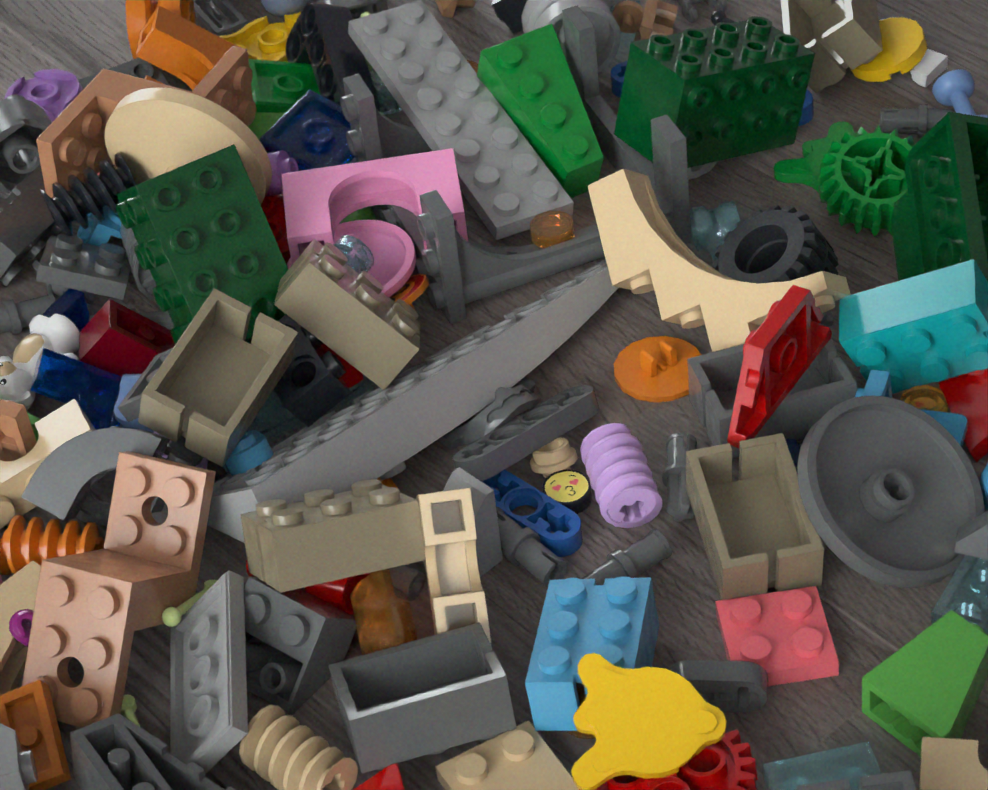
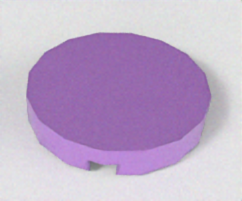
M46 69L34 72L35 78L25 81V77L17 79L7 89L4 99L10 95H22L25 99L41 106L53 122L83 89L77 81V77L71 72L59 69Z

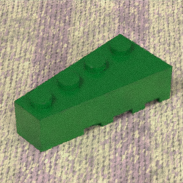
M550 23L482 50L477 71L478 79L493 94L569 197L572 199L588 192V185L599 180L604 157L553 24Z

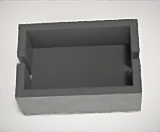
M831 339L755 438L783 433L785 439L804 440L810 428L835 405L855 397L857 382L842 357H837V349ZM744 344L687 359L689 401L703 428L706 427L707 435L713 446L727 444L744 357ZM731 446L732 459L739 457V448Z
M480 622L328 665L340 717L348 739L351 742L361 773L383 770L392 764L424 755H437L445 752L448 748L476 740L492 739L500 733L517 729L506 674L495 652L492 651V646Z

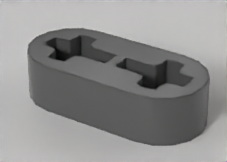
M684 660L673 664L669 669L689 681L707 703L719 708L722 712H753L761 709L766 704L768 675L760 665L753 662Z

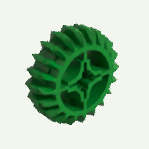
M879 125L874 130V133H868L861 126L857 131L856 137L845 132L841 142L832 141L828 153L824 154L821 159L820 171L817 176V184L820 189L819 197L821 203L827 204L828 216L839 215L838 221L841 227L848 223H853L856 234L864 227L871 229L874 237L879 233L880 229H886L892 235L891 217L893 209L900 197L908 191L905 166L908 154L914 146L913 136L901 139L899 138L897 128L890 134L882 133Z

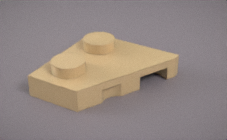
M529 720L516 726L517 729L504 732L435 766L437 779L445 790H579L572 776L539 733L535 731Z

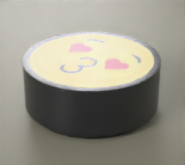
M576 470L557 471L549 475L543 483L542 489L544 494L576 514L587 509L591 503L590 480L582 472Z

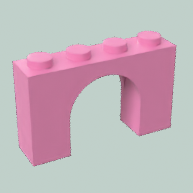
M453 148L281 174L287 239L292 265L314 239L323 246L327 242L335 246L336 228L349 214L369 206L394 205L405 208L417 216L422 214L419 195L433 190L438 191L452 212L457 232L468 241ZM423 239L424 248L427 249L426 241Z

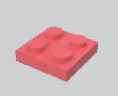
M817 586L715 601L716 616L727 660L747 661L760 665L767 672L768 686L839 676V661Z

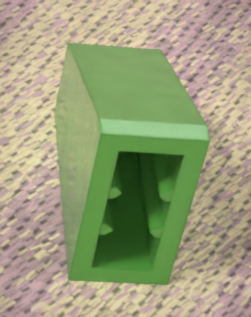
M953 610L949 611L862 677V712L920 757L922 737L961 739L988 677V635L977 624L968 622Z

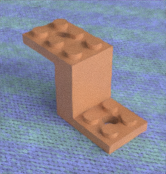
M232 46L192 92L103 68L36 139L46 193L51 198L53 197L52 184L55 182L60 183L66 190H69L68 176L72 174L84 183V168L90 167L98 174L100 173L99 162L103 159L114 165L105 145L106 124L117 104L127 95L141 89L172 88L199 95L225 108L239 118L246 126H249L255 118L256 104L252 98L251 82L253 73L252 69L249 68L247 49Z
M130 451L119 452L104 549L42 560L22 686L39 679L49 685L57 721L83 728L118 713L121 714L134 631L164 624L162 613L166 608H176L196 594L216 471ZM156 497L163 499L168 508V516L162 524L155 521L151 513V505ZM72 657L78 659L84 668V678L80 685L74 683L68 675V663Z

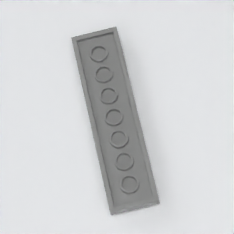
M422 0L348 21V34L430 149L437 151L453 148L460 190L495 240L573 215L574 202L493 94L478 79L475 70Z

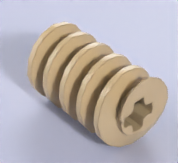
M269 705L261 709L249 722L248 734L240 741L239 754L242 763L252 771H256L264 780L271 782L278 790H352L356 783L358 775L357 763L350 757L344 758L343 753L338 748L329 747V743L323 737L314 736V732L309 727L300 726L299 721L295 717L285 715V711L278 705Z

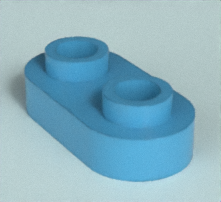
M257 430L245 432L223 466V469L230 475L242 474L251 468L261 465L264 461L271 458L274 452L263 434Z

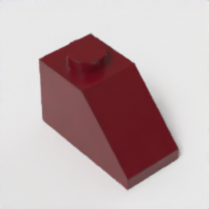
M109 299L80 331L79 362L94 372L102 373L119 381L123 374H142L157 354L173 348L175 344L169 329Z

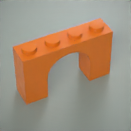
M158 5L140 32L136 56L178 77L193 90L226 52L236 45ZM147 75L144 78L146 80L161 83Z

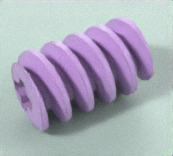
M611 423L601 425L592 430L583 439L580 452L581 459L585 464L586 473L590 478L591 487L595 493V499L599 504L601 515L606 522L621 528L639 527L650 522L659 514L662 508V497L657 491V484L652 478V471L647 465V458L642 452L640 441L637 437L631 435L630 429L625 424Z

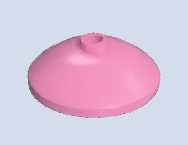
M379 220L349 221L340 223L336 228L335 247L347 257L348 261L346 264L359 274L362 271H366L382 284L384 289L381 292L391 298L408 281L415 268L416 252L410 236L403 229L394 224ZM291 257L287 264L288 269L292 266Z

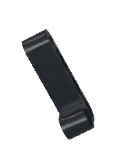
M308 2L288 35L286 58L288 62L311 64L330 127L337 130L350 131V122L346 120L340 103V98L346 96L343 78L359 74L373 94L375 107L380 112L378 97L365 56L348 34V21L353 20L352 14L346 6Z

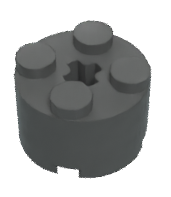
M18 94L10 95L5 100L0 101V191L9 194L20 182L41 166L36 139L52 123L41 106Z

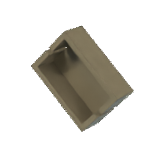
M781 0L784 33L798 38L800 44L815 53L808 86L815 93H818L827 86L838 83L846 75L848 67L853 70L861 64L869 63L879 52L883 51L876 0H838L837 2L835 0Z
M314 239L280 279L274 305L385 390L420 349L419 335L421 322L417 320L419 315L405 301L398 299L394 302L381 292L384 289L382 284L366 271H362L359 274L347 265V257L337 247L328 242L323 246Z
M214 288L142 392L138 423L174 442H177L180 436L185 437V448L223 467L292 362L298 332L260 312L255 321L251 344L245 342L252 308Z
M783 433L739 441V480L732 481V449L730 443L686 451V489L721 600L768 593V588L775 587L776 592L822 586L824 548L820 536L814 529L804 508L799 492L798 474Z
M372 479L351 484L352 491L334 494V490L330 489L311 491L304 494V501L287 504L286 500L282 499L260 502L256 504V511L241 514L249 573L262 581H266V584L281 593L424 561L426 558L418 500L399 493L398 488L387 487L381 484L380 480Z

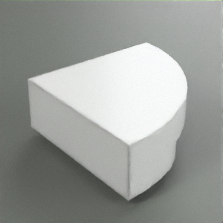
M927 49L922 60L910 71L913 81L926 88L947 68L948 56Z

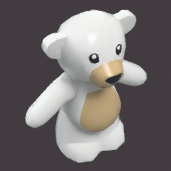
M55 313L49 318L39 314L33 317L29 323L30 335L24 337L15 348L13 361L9 356L0 357V399L11 400L25 405L27 411L35 400L37 387L76 366L78 357L75 354L79 350L80 332L75 324L64 315Z

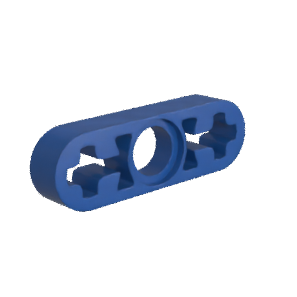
M503 470L495 476L481 481L494 490L496 507H500L506 515L522 528L534 530L540 536V543L557 557L569 556L579 550L583 542L581 520L575 512L507 470ZM523 505L533 506L537 509L532 514L526 516L512 513L515 508Z

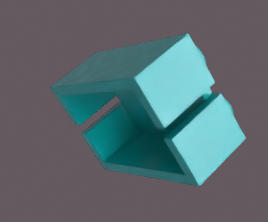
M973 259L839 299V342L855 366H860V373L866 381L871 370L890 372L892 394L925 384L943 381L976 370L988 369V281Z

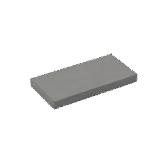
M230 570L225 572L182 616L178 625L171 627L170 754L186 765L193 761L205 769V774L248 734L244 577Z

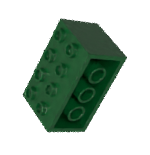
M752 16L746 21L735 23L720 22L714 27L688 28L683 30L682 33L672 35H652L650 39L631 42L614 135L653 163L651 119L667 114L686 137L688 168L794 144L815 53L800 44L798 38L783 33L772 26L770 20L759 16Z
M235 144L117 194L120 203L116 204L118 216L126 229H132L138 245L134 246L136 257L143 270H150L156 286L152 288L153 295L161 311H168L174 325V328L170 330L174 344L180 339L214 288L252 308L246 339L253 336L255 321L260 312L276 321L286 315L274 303L280 279L288 271V267Z

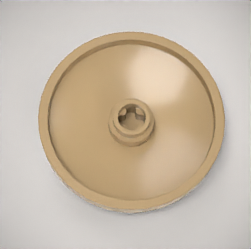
M172 88L141 89L124 97L117 104L106 124L105 145L110 159L115 166L114 156L119 152L126 162L136 185L235 144L260 205L270 188L272 168L267 152L257 136L234 114L199 95Z

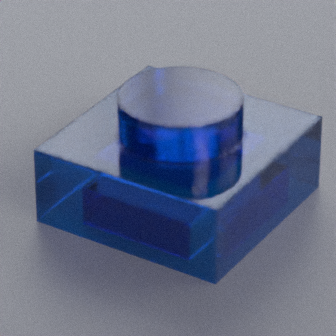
M69 288L43 313V316L50 318L55 313L64 315L75 324L80 332L87 325L90 318L84 292Z

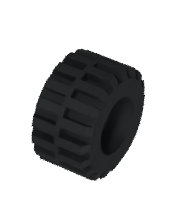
M779 205L770 206L765 212L760 209L752 213V217L745 220L743 218L736 224L738 227L732 232L729 231L723 238L724 244L718 246L715 252V256L718 259L712 264V268L723 275L742 282L756 284L792 281L821 271L836 275L839 273L835 268L839 265L834 249L802 210L797 211L795 207L788 205L783 209Z

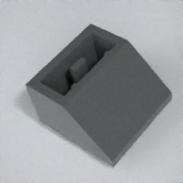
M249 576L244 587L247 690L273 705H278L287 713H295L331 677L328 665L344 661L360 620L301 588L280 593L266 584V581Z

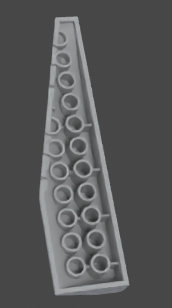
M606 259L573 276L575 280L565 282L540 295L542 299L524 307H517L504 315L505 320L491 327L485 325L425 358L426 364H418L400 372L385 390L379 387L372 391H366L351 399L353 405L338 412L331 410L310 427H302L271 446L274 452L273 456L262 462L261 465L251 468L242 474L230 475L227 473L217 479L213 485L207 525L245 543L241 514L256 511V504L260 502L282 499L286 500L287 504L304 501V494L311 491L330 489L334 490V494L352 491L351 484L358 481L376 480L379 477L381 480H385L399 474L406 469L405 460L495 400V391L499 387H513L569 339L609 299L619 287L612 286Z

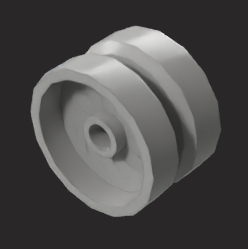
M528 0L522 14L524 34L552 23L566 58L562 10L578 5L595 28L598 73L603 71L616 57L621 43L620 27L605 0Z

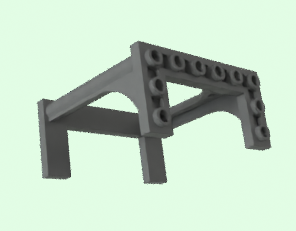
M578 5L562 10L566 61L602 153L616 171L627 169L649 177L658 205L675 234L684 244L691 243L686 137L667 114L651 119L652 163L614 135L617 116L603 100L599 92L594 25ZM359 74L343 78L346 96L340 98V103L346 120L350 122L351 130L346 132V139L352 155L356 157V163L432 151L416 128L396 123L376 109L374 96ZM437 190L419 195L422 214L417 216L399 206H371L373 212H380L381 221L400 227L410 236L416 252V264L413 274H425L428 277L429 286L427 287V293L431 305L435 310L441 309L450 324L467 319L466 304L605 258L597 223L538 243L513 247H497L466 241L457 232L454 226L453 214ZM423 239L426 241L427 249L424 248Z

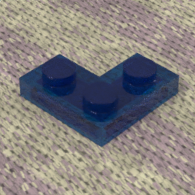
M43 348L37 359L30 391L63 403H68L75 399L96 430L110 428L111 426L120 427V423L114 415V406L120 392L122 377Z

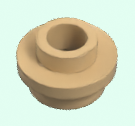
M557 438L532 453L533 457L530 460V466L533 472L543 474L547 478L554 472L571 470L570 466L577 461L578 457L576 450L570 447L567 439Z

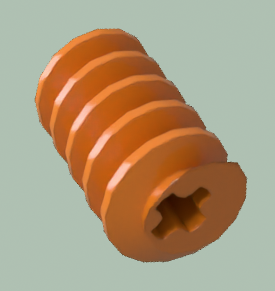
M14 515L0 539V573L2 575L15 574L31 561H35L41 566L42 560L104 549L105 541L102 537H99L98 526L95 522H87L81 535L78 521H68L63 532L62 523L59 519H50L45 529L44 521L41 517H32L27 526L23 515Z

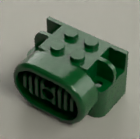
M948 112L911 148L907 157L905 173L908 191L897 201L891 217V231L898 281L973 259L988 281V118Z

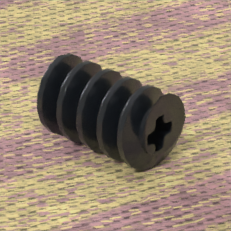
M119 152L114 156L116 168L103 159L99 162L100 175L90 167L84 168V183L73 174L68 176L69 190H66L58 182L53 183L52 198L44 190L40 189L41 195L56 225L69 237L73 235V221H77L84 229L89 228L88 214L90 213L100 222L104 221V206H108L115 214H118L116 210V204L119 203L117 194L136 185L126 162Z

